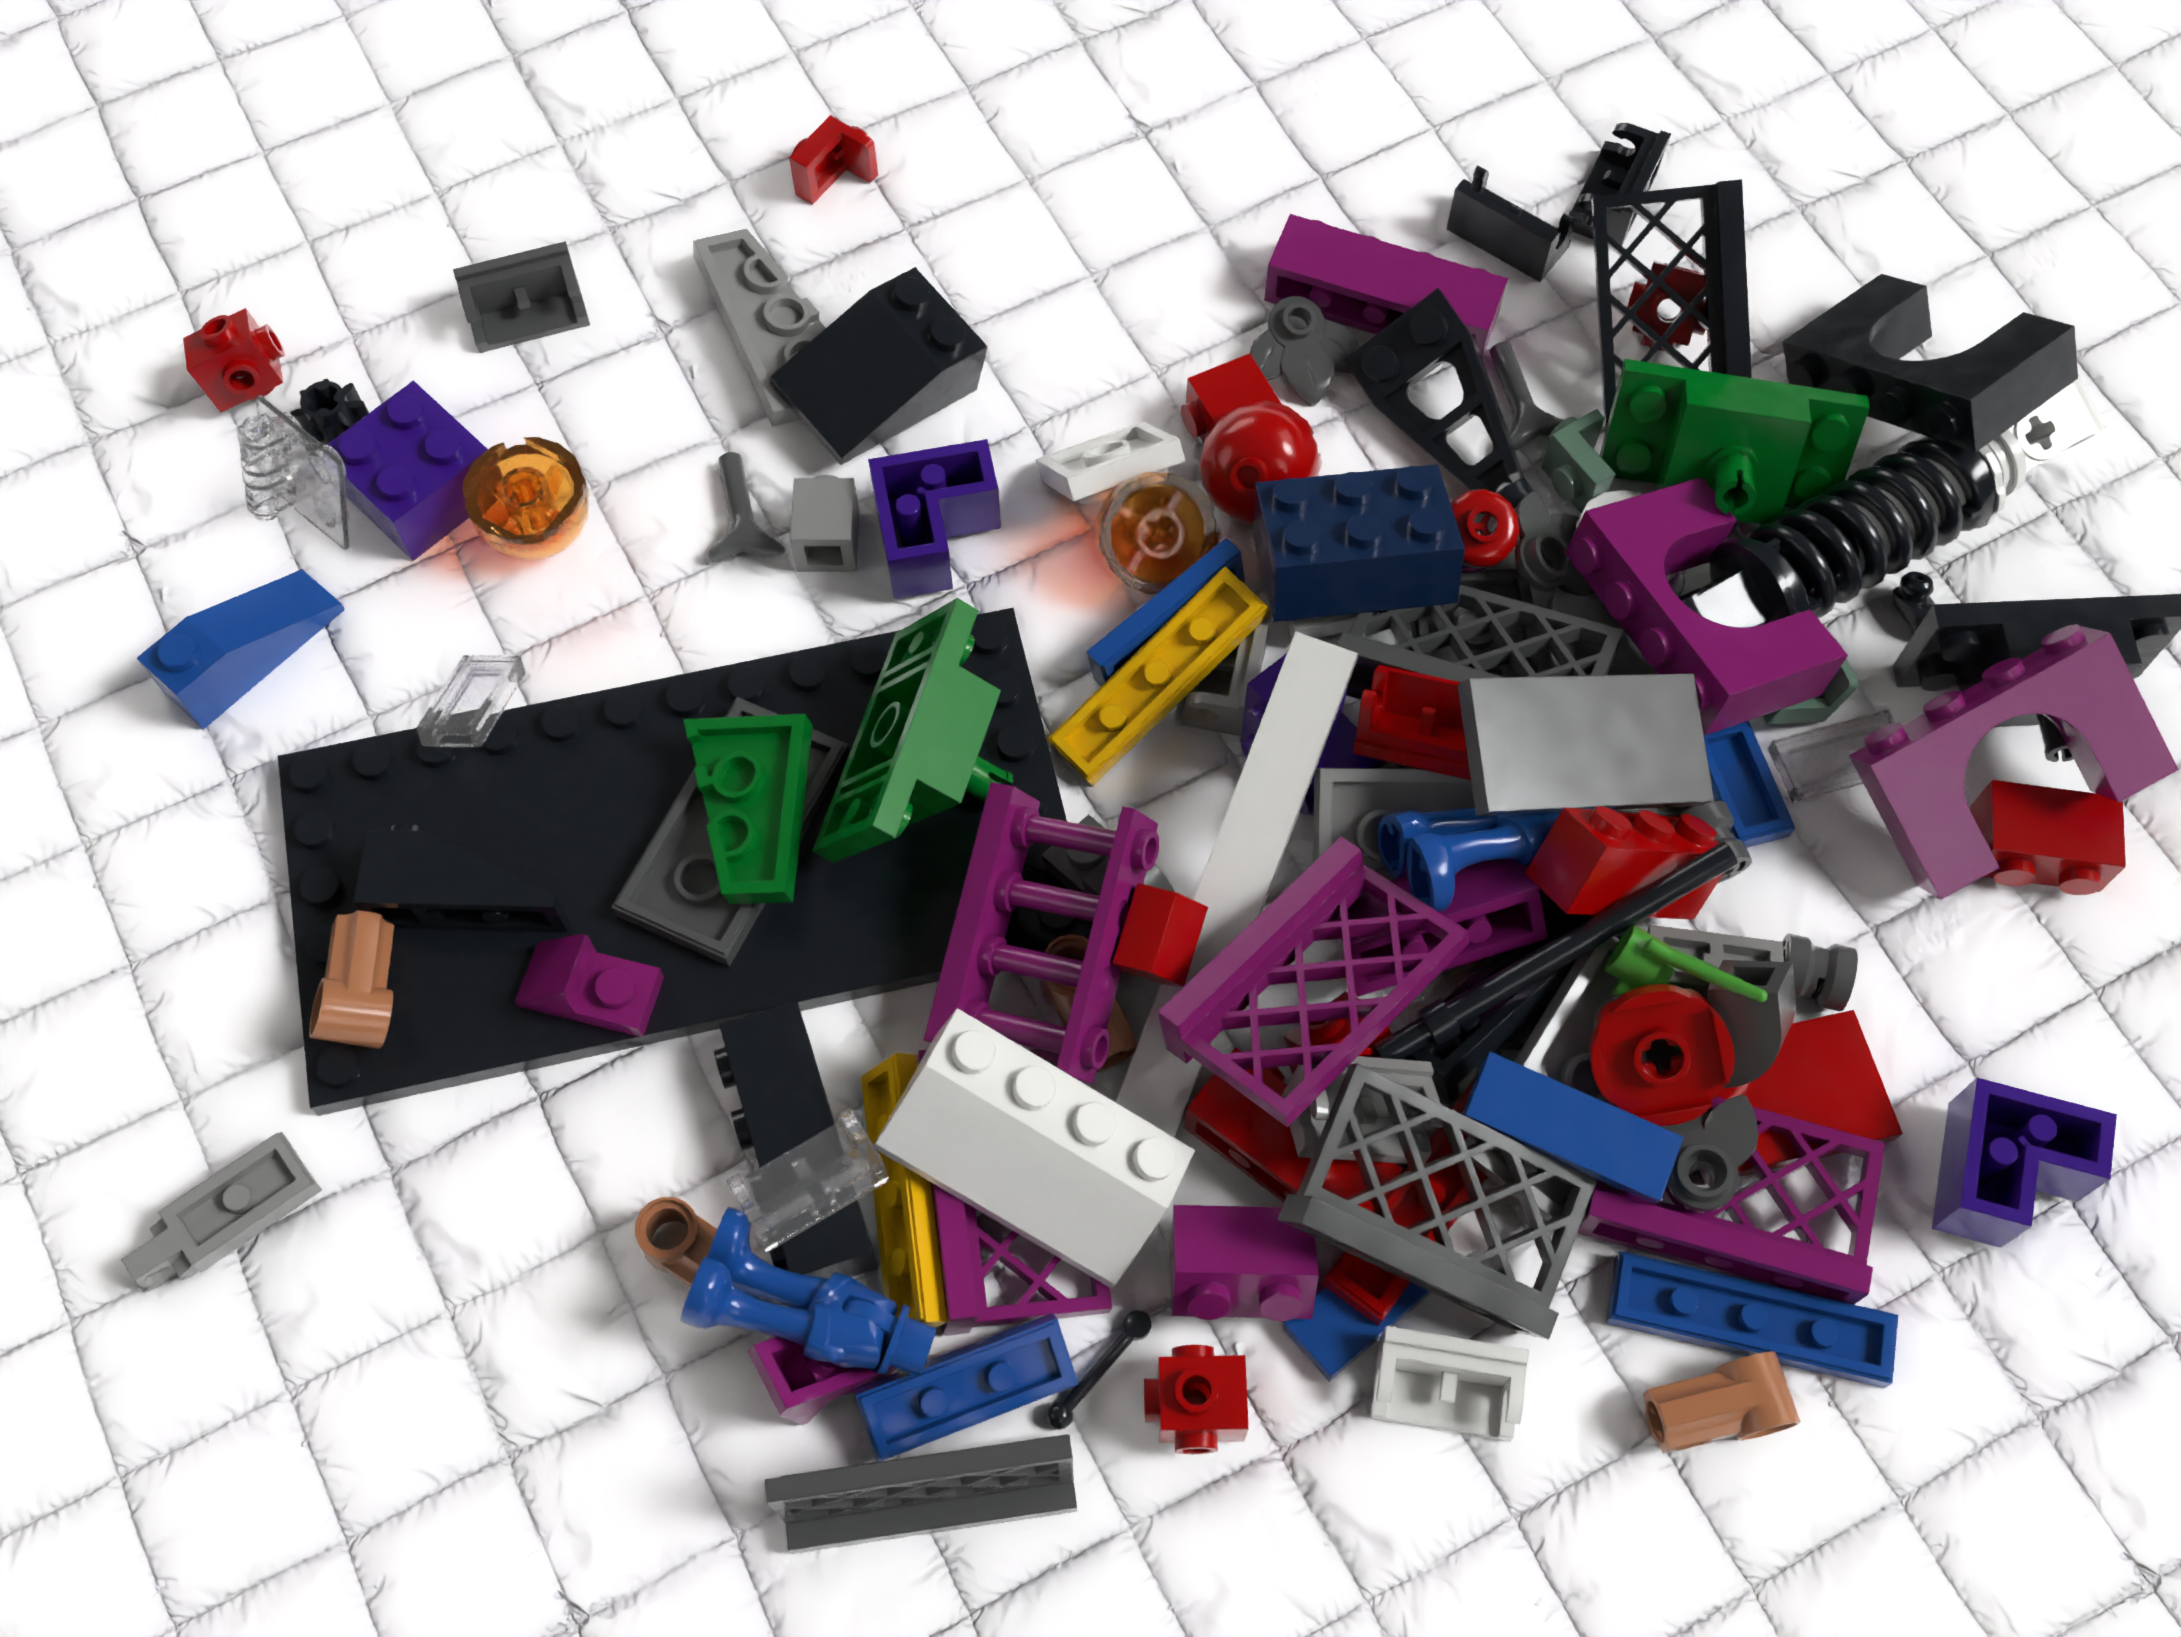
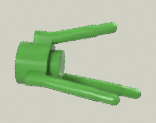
M1631 925L1622 935L1605 967V972L1619 979L1612 991L1618 997L1638 987L1667 984L1676 968L1759 1003L1766 1001L1768 997L1764 989L1721 971L1718 967L1671 948L1670 945L1636 925ZM1673 1046L1681 1054L1680 1046Z

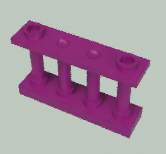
M991 782L923 1041L931 1043L938 1031L958 1008L1017 1044L1059 1053L1057 1068L1077 1080L1094 1084L1096 1072L1104 1065L1109 1053L1110 1034L1107 1028L1122 972L1113 964V960L1137 883L1144 884L1146 872L1153 868L1158 857V823L1135 808L1122 806L1116 831L1041 817L1038 812L1040 801L1014 786ZM1036 842L1108 856L1109 861L1100 896L1023 880L1022 871L1028 848ZM1019 906L1093 922L1084 960L1080 961L1007 945L1005 937L1012 911ZM1001 971L1077 987L1067 1027L990 1010L988 1003L995 976Z

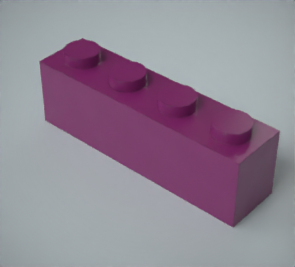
M1290 214L1268 263L1264 301L1276 304L1289 296L1305 297L1313 301L1321 309L1326 320L1376 335L1439 288L1474 336L1483 358L1500 312L1508 278L1492 274L1481 268H1472L1438 258L1427 252H1418L1384 242L1373 236H1364L1327 225L1319 220H1310Z

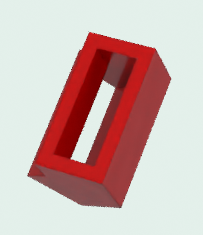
M1137 883L1113 964L1124 973L1143 977L1157 984L1184 987L1208 906L1177 892Z

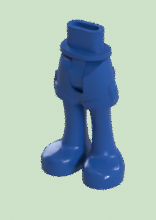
M1475 808L1422 813L1406 810L1386 815L1380 820L1377 831L1378 848L1381 860L1388 874L1394 879L1408 876L1411 895L1439 913H1442L1450 906L1453 900L1455 875L1457 872L1472 864L1496 859H1512L1522 865L1530 864L1561 812L1476 816Z
M727 1207L714 1236L707 1257L703 1258L695 1275L681 1313V1322L702 1329L714 1326H728L779 1337L803 1345L802 1354L805 1357L816 1361L830 1362L843 1368L873 1369L875 1373L886 1375L889 1366L920 1377L937 1328L909 1318L908 1314L911 1307L904 1304L899 1316L896 1317L898 1308L893 1300L865 1287L847 1275L834 1272L829 1279L801 1275L780 1269L763 1261L752 1252L750 1247L751 1224L749 1217L738 1209ZM755 1297L762 1298V1299H766V1300H770V1301H773V1302H777V1303H780V1304H783V1305H786V1306H789V1307H785V1306H781V1305L769 1303V1302H766V1301L757 1299V1298H755Z

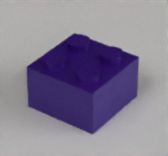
M414 380L318 451L339 490L412 561L420 557L506 490L489 449Z

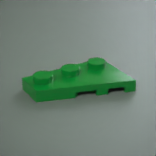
M806 714L683 719L687 739L692 744L697 766L694 768L698 789L703 794L709 823L706 826L721 894L729 904L793 902L813 729L812 723Z

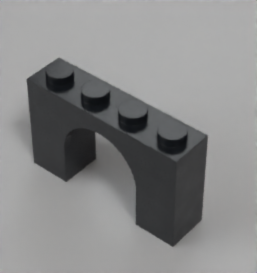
M1885 274L1878 275L1782 341L1787 368L1786 375L1789 384L1868 396L1870 409L1867 417L1975 453L2078 379L2075 326L2022 312L1977 345L1960 353L1931 360H1899L1932 337L1928 292L1926 285Z

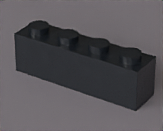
M797 1000L719 1024L725 1047L713 1051L724 1088L736 1086L742 1104L741 1109L731 1111L732 1121L742 1151L754 1147L760 1171L748 1174L750 1185L759 1213L762 1214L772 1210L778 1235L766 1238L773 1266L801 1275L827 1279L834 1272L854 1277L879 1269Z

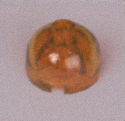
M524 437L526 444L515 445L506 448L504 442L494 445L472 463L463 480V494L466 499L465 508L476 533L497 553L522 561L545 560L564 552L577 540L589 518V489L576 457L561 444L540 437Z
M1143 472L1120 482L1104 498L1095 519V543L1104 566L1122 584L1146 594H1158L1219 544V532L1216 531V520L1213 514L1215 509L1211 499L1195 482L1171 472Z

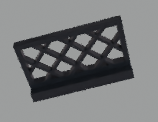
M1742 179L1718 181L1711 185L1593 197L1591 204L1605 432L1617 390L1615 366L1622 370L1624 363L1623 360L1614 354L1613 338L1628 321L1654 342L1639 361L1648 362L1659 348H1662L1684 368L1700 370L1698 367L1708 357L1709 372L1752 378ZM1700 200L1701 226L1685 243L1660 220L1675 202ZM1664 204L1655 216L1643 207L1645 205ZM1630 207L1648 223L1627 249L1607 234V209ZM1653 228L1680 250L1658 276L1631 254ZM1701 236L1703 257L1692 248ZM1608 247L1620 256L1610 269ZM1685 255L1704 270V286L1690 303L1663 281ZM1625 261L1651 282L1650 286L1630 309L1616 299L1610 290V278ZM1656 288L1683 310L1661 336L1635 315ZM1704 297L1706 317L1695 309ZM1611 306L1623 315L1614 327L1612 325ZM1688 315L1707 330V346L1693 362H1690L1666 341Z

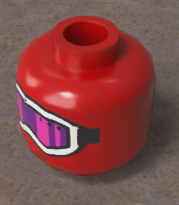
M1485 489L1468 490L1455 497L1450 504L1465 547L1462 572H1482L1497 566L1515 548L1520 532L1518 516L1511 503L1499 493Z

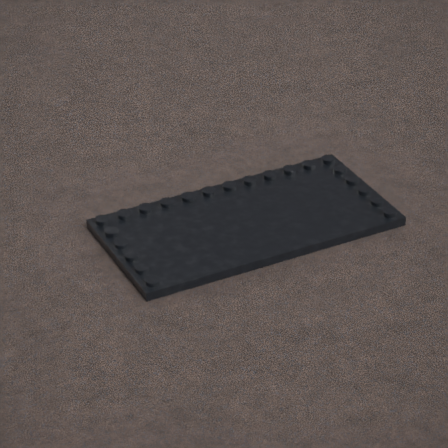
M1014 608L977 614L970 633L975 639L974 646L969 657L961 667L1001 690L978 756L1003 770L1006 769L1013 774V782L1010 786H1014L1040 801L1038 812L1041 817L1067 821ZM898 631L279 755L278 766L310 1109L317 1116L717 1030L720 1029L719 1024L796 1000L800 1011L938 982L985 806L982 801L966 792L961 804L906 826L904 831L895 839L833 863L812 852L839 783L844 765L800 842L793 902L766 903L730 967L615 916L611 908L696 766L692 744L687 739L683 719L725 717L735 699L739 697L779 715L806 714L814 730L849 744L851 751L894 636ZM396 824H413L423 827L428 831H433L555 894L569 919L567 932L394 928L386 989L393 991V1007L383 1046L380 1049L309 1037L315 996L321 979L325 978L332 924L337 915L351 914L359 910L354 904V897L366 829L390 830V827ZM1034 842L1028 848L1022 871L1023 880L1068 889L1045 869L1041 855L1051 845ZM1018 906L1012 911L1005 940L1007 945L1045 952L1048 945L1060 936L1073 934L1083 936L1089 940L1093 922ZM585 934L589 936L597 953L660 968L664 980L643 1038L517 1007L515 999L537 942Z

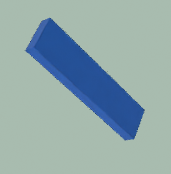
M1619 1251L1615 1256L1606 1324L1743 1356L1774 1351L1782 1365L1881 1388H1886L1893 1384L1898 1327L1897 1314Z

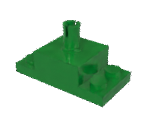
M1624 359L1599 456L1615 473L1614 477L1656 483L1657 490L1702 477L1714 491L1717 508L1723 513L1728 514V511H1730L1737 521L1760 525L1772 523L1773 519L1782 514L1785 504L1799 506L1812 496L1822 495L1833 484L1845 481L1870 409L1868 396Z
M956 598L896 632L812 852L836 863L897 838L908 825L961 804L965 792L985 804L991 782L1012 784L1013 774L1006 769L1003 770L978 756L1001 690L961 667L969 657L974 646L975 639L970 633L979 610Z

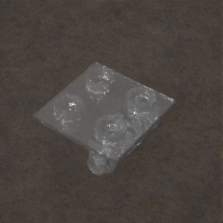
M261 395L256 397L258 416L246 418L243 421V425L237 431L241 453L240 462L243 470L242 478L246 485V508L258 520L270 521L275 519L279 512L291 506L344 551L349 548L347 522L349 510L346 505L344 483L346 468L342 458L331 446L322 445L302 429L299 422L291 414L281 412Z

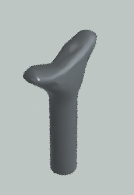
M1500 342L1495 344L1489 352L1513 412L1509 435L1514 449L1517 450L1537 435L1549 436L1553 429L1564 419L1543 411L1533 402L1511 343Z
M736 452L722 454L718 462L730 525L722 538L709 551V560L712 562L724 561L739 552L760 557L781 556L785 553V548L779 542L769 537L753 519L741 455Z

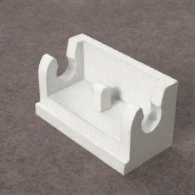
M1386 1326L1377 1345L1369 1418L1511 1441L1514 1438L1515 1424L1520 1425L1522 1419L1529 1349Z

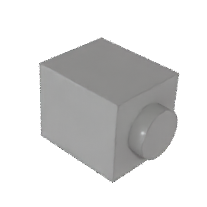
M819 475L814 478H794L790 542L797 572H857L860 510L854 478H839L833 475Z

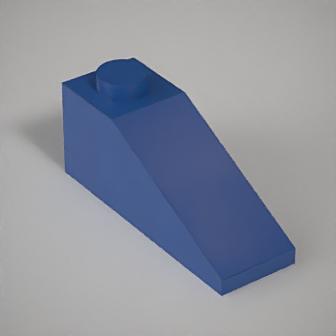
M301 569L185 617L139 655L137 660L163 693L204 730L341 614L345 608L341 602Z

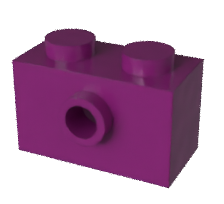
M1173 1205L1170 1243L1172 1316L1197 1317L1203 1320H1215L1222 1317L1267 1318L1272 1321L1312 1319L1319 1276L1316 1239L1278 1221L1277 1219L1282 1207Z

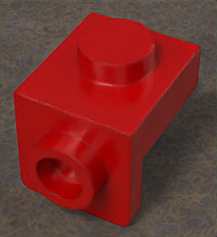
M831 115L808 138L799 141L789 157L795 195L812 205L846 170L869 183L878 176L874 141L861 128L849 126Z

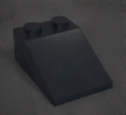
M914 267L869 290L771 375L769 384L836 461L842 465L976 391L988 346L922 273Z

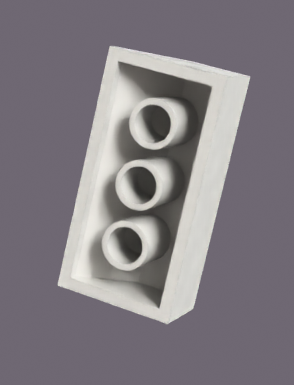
M958 1008L935 1035L872 1147L1109 1288L1116 1286L1167 1211L1195 1152L1193 1148Z

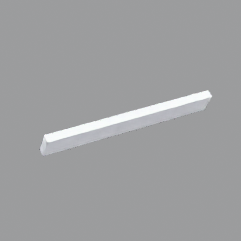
M1295 631L1193 900L1208 906V910L1185 985L1262 912L1358 659V653ZM1160 984L1116 1103L1176 1138L1203 1065L1194 1058L1186 1064L1167 1050L1158 1011L1183 987Z

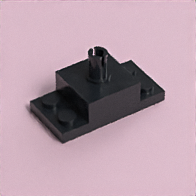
M2181 594L1933 604L1892 666L1897 688L1921 686L1926 691H1940L1958 685V689L1962 693L1982 682L1983 678L1981 675L1989 667L2010 658H2020L2021 660L2043 648L2041 640L2060 628L2075 624L2080 625V627L2084 626L2111 633L2133 679L2143 674L2144 670L2181 630ZM2043 714L2020 715L1995 726L2039 725L2045 747V758L2048 761L2057 762L2059 760L2058 751L2061 750L2063 762L2074 760L2057 727Z

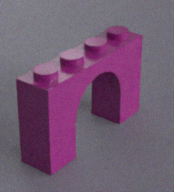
M1701 477L1586 510L1565 553L1572 561L1575 569L1582 574L1605 604L1610 615L1618 621L1640 650L1646 662L1653 667L1657 674H1694L1703 734L1708 735L1821 696L1848 657V654L1811 609L1755 627H1732L1706 619L1691 610L1677 597L1671 589L1666 576L1710 563L1714 549L1725 542L1737 521L1730 511H1728V514H1725L1717 508L1714 491Z
M2077 624L2060 628L2041 640L2043 648L2021 660L2020 658H2010L1994 664L1982 673V682L1962 693L1955 690L1933 698L1923 706L1924 714L1904 725L1894 723L1877 729L1865 738V747L1849 755L1918 887L1941 900L2000 868L1968 807L1964 790V777L1968 760L1979 741L1995 726L2010 718L2025 714H2043L2061 733L2089 790L2118 803L2179 770L2111 633L2084 626L2080 627Z

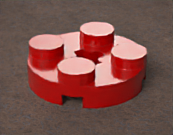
M1653 984L1638 987L1622 994L1615 1001L1607 1003L1598 1014L1597 1024L1590 1039V1063L1595 1082L1602 1095L1613 1106L1614 1102L1620 1109L1658 1126L1682 1124L1703 1115L1713 1106L1712 1100L1720 1094L1724 1084L1728 1085L1734 1070V1046L1721 1015L1698 991L1683 989L1675 985ZM1657 1039H1665L1668 1045H1679L1681 1048V1054L1670 1058V1069L1664 1071H1657L1655 1063L1651 1060H1641L1642 1052L1650 1049L1652 1041Z

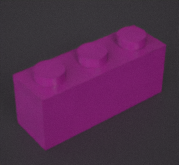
M1496 859L1472 864L1456 873L1453 900L1450 906L1441 914L1469 931V944L1444 970L1548 939L1539 887L1525 874L1528 868L1526 865H1522L1512 859ZM1408 876L1391 880L1392 883L1411 894ZM1367 891L1347 909L1348 920L1389 916L1388 905ZM1396 911V915H1403ZM1429 931L1399 933L1401 955L1431 952L1442 941ZM1391 934L1350 938L1352 959L1393 956ZM1335 939L1341 960H1345L1343 939ZM1404 972L1403 977L1405 978L1410 972ZM1395 973L1354 977L1357 997L1397 985Z

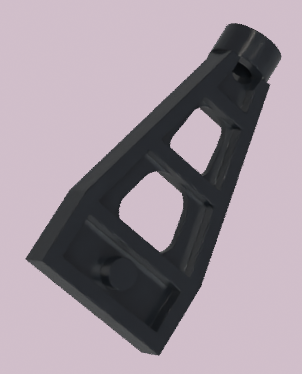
M1439 288L1343 359L1372 404L1470 490L1485 489L1496 493L1502 484L1511 483L1497 493L1511 503L1515 512L1520 500L1534 491L1524 477L1477 342ZM1442 363H1450L1456 369L1463 389L1462 403L1441 419L1429 418L1410 401L1409 388ZM1477 416L1481 419L1493 443V450L1475 465H1468L1448 444L1447 436L1471 418Z

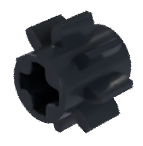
M328 378L313 383L305 390H301L299 392L301 395V408L290 412L296 427L311 450L320 445L326 446L369 414L365 402L361 400L354 384L349 383L342 388L337 383L329 381Z

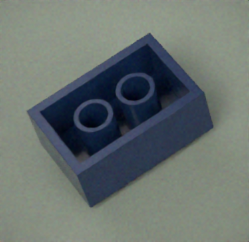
M1438 464L1255 482L1253 537L1273 622L1458 603L1465 547Z

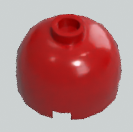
M1268 400L1241 405L1225 413L1205 437L1199 461L1202 486L1213 505L1231 519L1254 525L1255 482L1319 476L1322 466L1321 453L1319 452L1318 454L1317 443L1312 436L1314 432L1308 421L1289 406Z

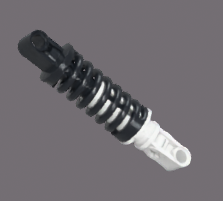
M2078 375L2076 381L1976 453L1922 435L1906 443L1897 452L1886 454L1874 462L1872 466L1858 470L1849 476L1847 480L1833 484L1822 495L1808 498L1797 509L1783 512L1773 519L1772 523L1760 525L1748 533L1746 538H1733L1718 545L1710 558L1711 582L1678 598L1691 610L1706 619L1732 627H1755L1809 609L1817 618H1821L1832 611L1835 603H1847L1858 596L1861 588L1871 589L1881 583L1886 574H1897L1907 568L1911 560H1921L1931 554L1935 546H1945L1957 539L1960 531L1982 528L1995 521L1996 514L2004 509L2006 496L2022 487L2028 470L2052 458L2061 451L2099 434L2106 429V426L2080 375ZM1839 576L1840 582L1835 580L1834 578ZM1813 590H1814V596L1811 595V594H1809V593H1810L1811 591H1813Z

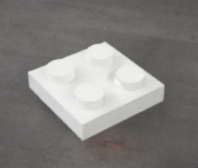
M1144 421L1035 459L1041 481L1072 501L1079 500L1080 504H1091L1105 500L1114 494L1113 487L1134 480L1135 484H1147L1158 481L1169 474L1168 467L1186 461L1180 438Z

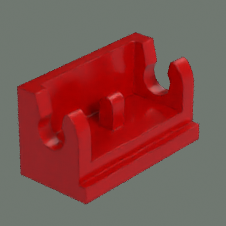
M1378 665L1373 674L1371 690L1364 689L1362 694L1353 754L1471 780L1457 685L1461 682Z

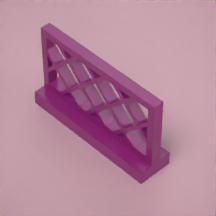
M1340 837L1158 1011L1166 1048L1186 1064L1194 1058L1279 1122L1289 1127L1469 944V931L1364 865L1362 849ZM1367 891L1388 905L1389 916L1348 920L1347 909ZM1396 911L1403 915H1396ZM1429 931L1442 940L1431 952L1401 955L1399 933ZM1391 934L1393 956L1352 959L1350 938ZM1343 939L1345 960L1304 964L1303 952L1314 941ZM1294 960H1296V965H1290ZM1404 972H1410L1405 978L1403 977ZM1395 973L1397 986L1386 997L1356 1000L1354 977ZM1346 978L1348 1001L1307 1004L1305 982ZM1297 983L1299 1005L1258 1009V995L1269 985ZM1248 1005H1250V1010H1244ZM1360 1017H1365V1018L1358 1024V1018H1360ZM1350 1018L1351 1032L1340 1043L1310 1046L1309 1022ZM1300 1023L1302 1047L1261 1050L1260 1027ZM1251 1028L1252 1051L1222 1054L1209 1044L1223 1030ZM1320 1063V1064L1312 1071V1064ZM1304 1065L1305 1079L1285 1099L1263 1084L1262 1068ZM1253 1069L1254 1076L1245 1070Z
M927 1049L918 1050L916 1057L917 1067L920 1064ZM1042 1049L1028 1050L1057 1067L1059 1053ZM931 1183L947 1323L941 1325L942 1336L970 1333L972 1327L1030 1322L1051 1313L1058 1319L1106 1314L1112 1310L1111 1294L1108 1286L1090 1276L1093 1296L1068 1299L1046 1282V1279L1062 1259L1054 1256L1041 1274H1036L1007 1251L1020 1234L1012 1230L1000 1245L977 1227V1209ZM980 1246L992 1255L983 1267ZM998 1261L1030 1285V1288L1017 1304L987 1307L984 1279ZM1037 1291L1049 1300L1028 1303Z
M1715 1097L1712 1100L1713 1106L1708 1109V1112L1710 1113L1727 1099ZM1753 1107L1757 1119L1758 1136L1766 1131L1785 1135L1800 1156V1159L1772 1173L1759 1152L1755 1150L1748 1159V1162L1760 1181L1734 1195L1725 1206L1718 1210L1700 1213L1686 1209L1684 1205L1674 1198L1668 1186H1666L1662 1197L1664 1202L1652 1204L1625 1191L1607 1187L1605 1182L1596 1179L1597 1183L1578 1234L1715 1273L1855 1305L1869 1294L1873 1267L1867 1265L1885 1148V1143ZM1806 1141L1823 1146L1812 1151ZM1835 1149L1863 1158L1860 1182L1844 1192L1840 1191L1819 1161V1158ZM1806 1167L1828 1201L1801 1215L1779 1181ZM1694 1169L1689 1172L1690 1175L1698 1170L1709 1187L1714 1185L1713 1178L1707 1171ZM1765 1189L1789 1222L1772 1233L1754 1228L1739 1206L1740 1203ZM1857 1195L1854 1211L1847 1200ZM1834 1208L1851 1232L1848 1254L1824 1248L1807 1223ZM1727 1212L1732 1221L1717 1218V1216ZM1795 1231L1801 1241L1785 1236Z

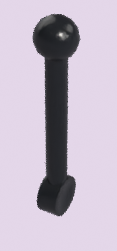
M1135 1310L1127 1314L1123 1323L1124 1331L1078 1382L1079 1385H1076L1062 1402H1053L1048 1406L1045 1418L1050 1427L1057 1430L1067 1428L1073 1420L1072 1411L1133 1340H1143L1148 1336L1152 1323L1147 1313Z

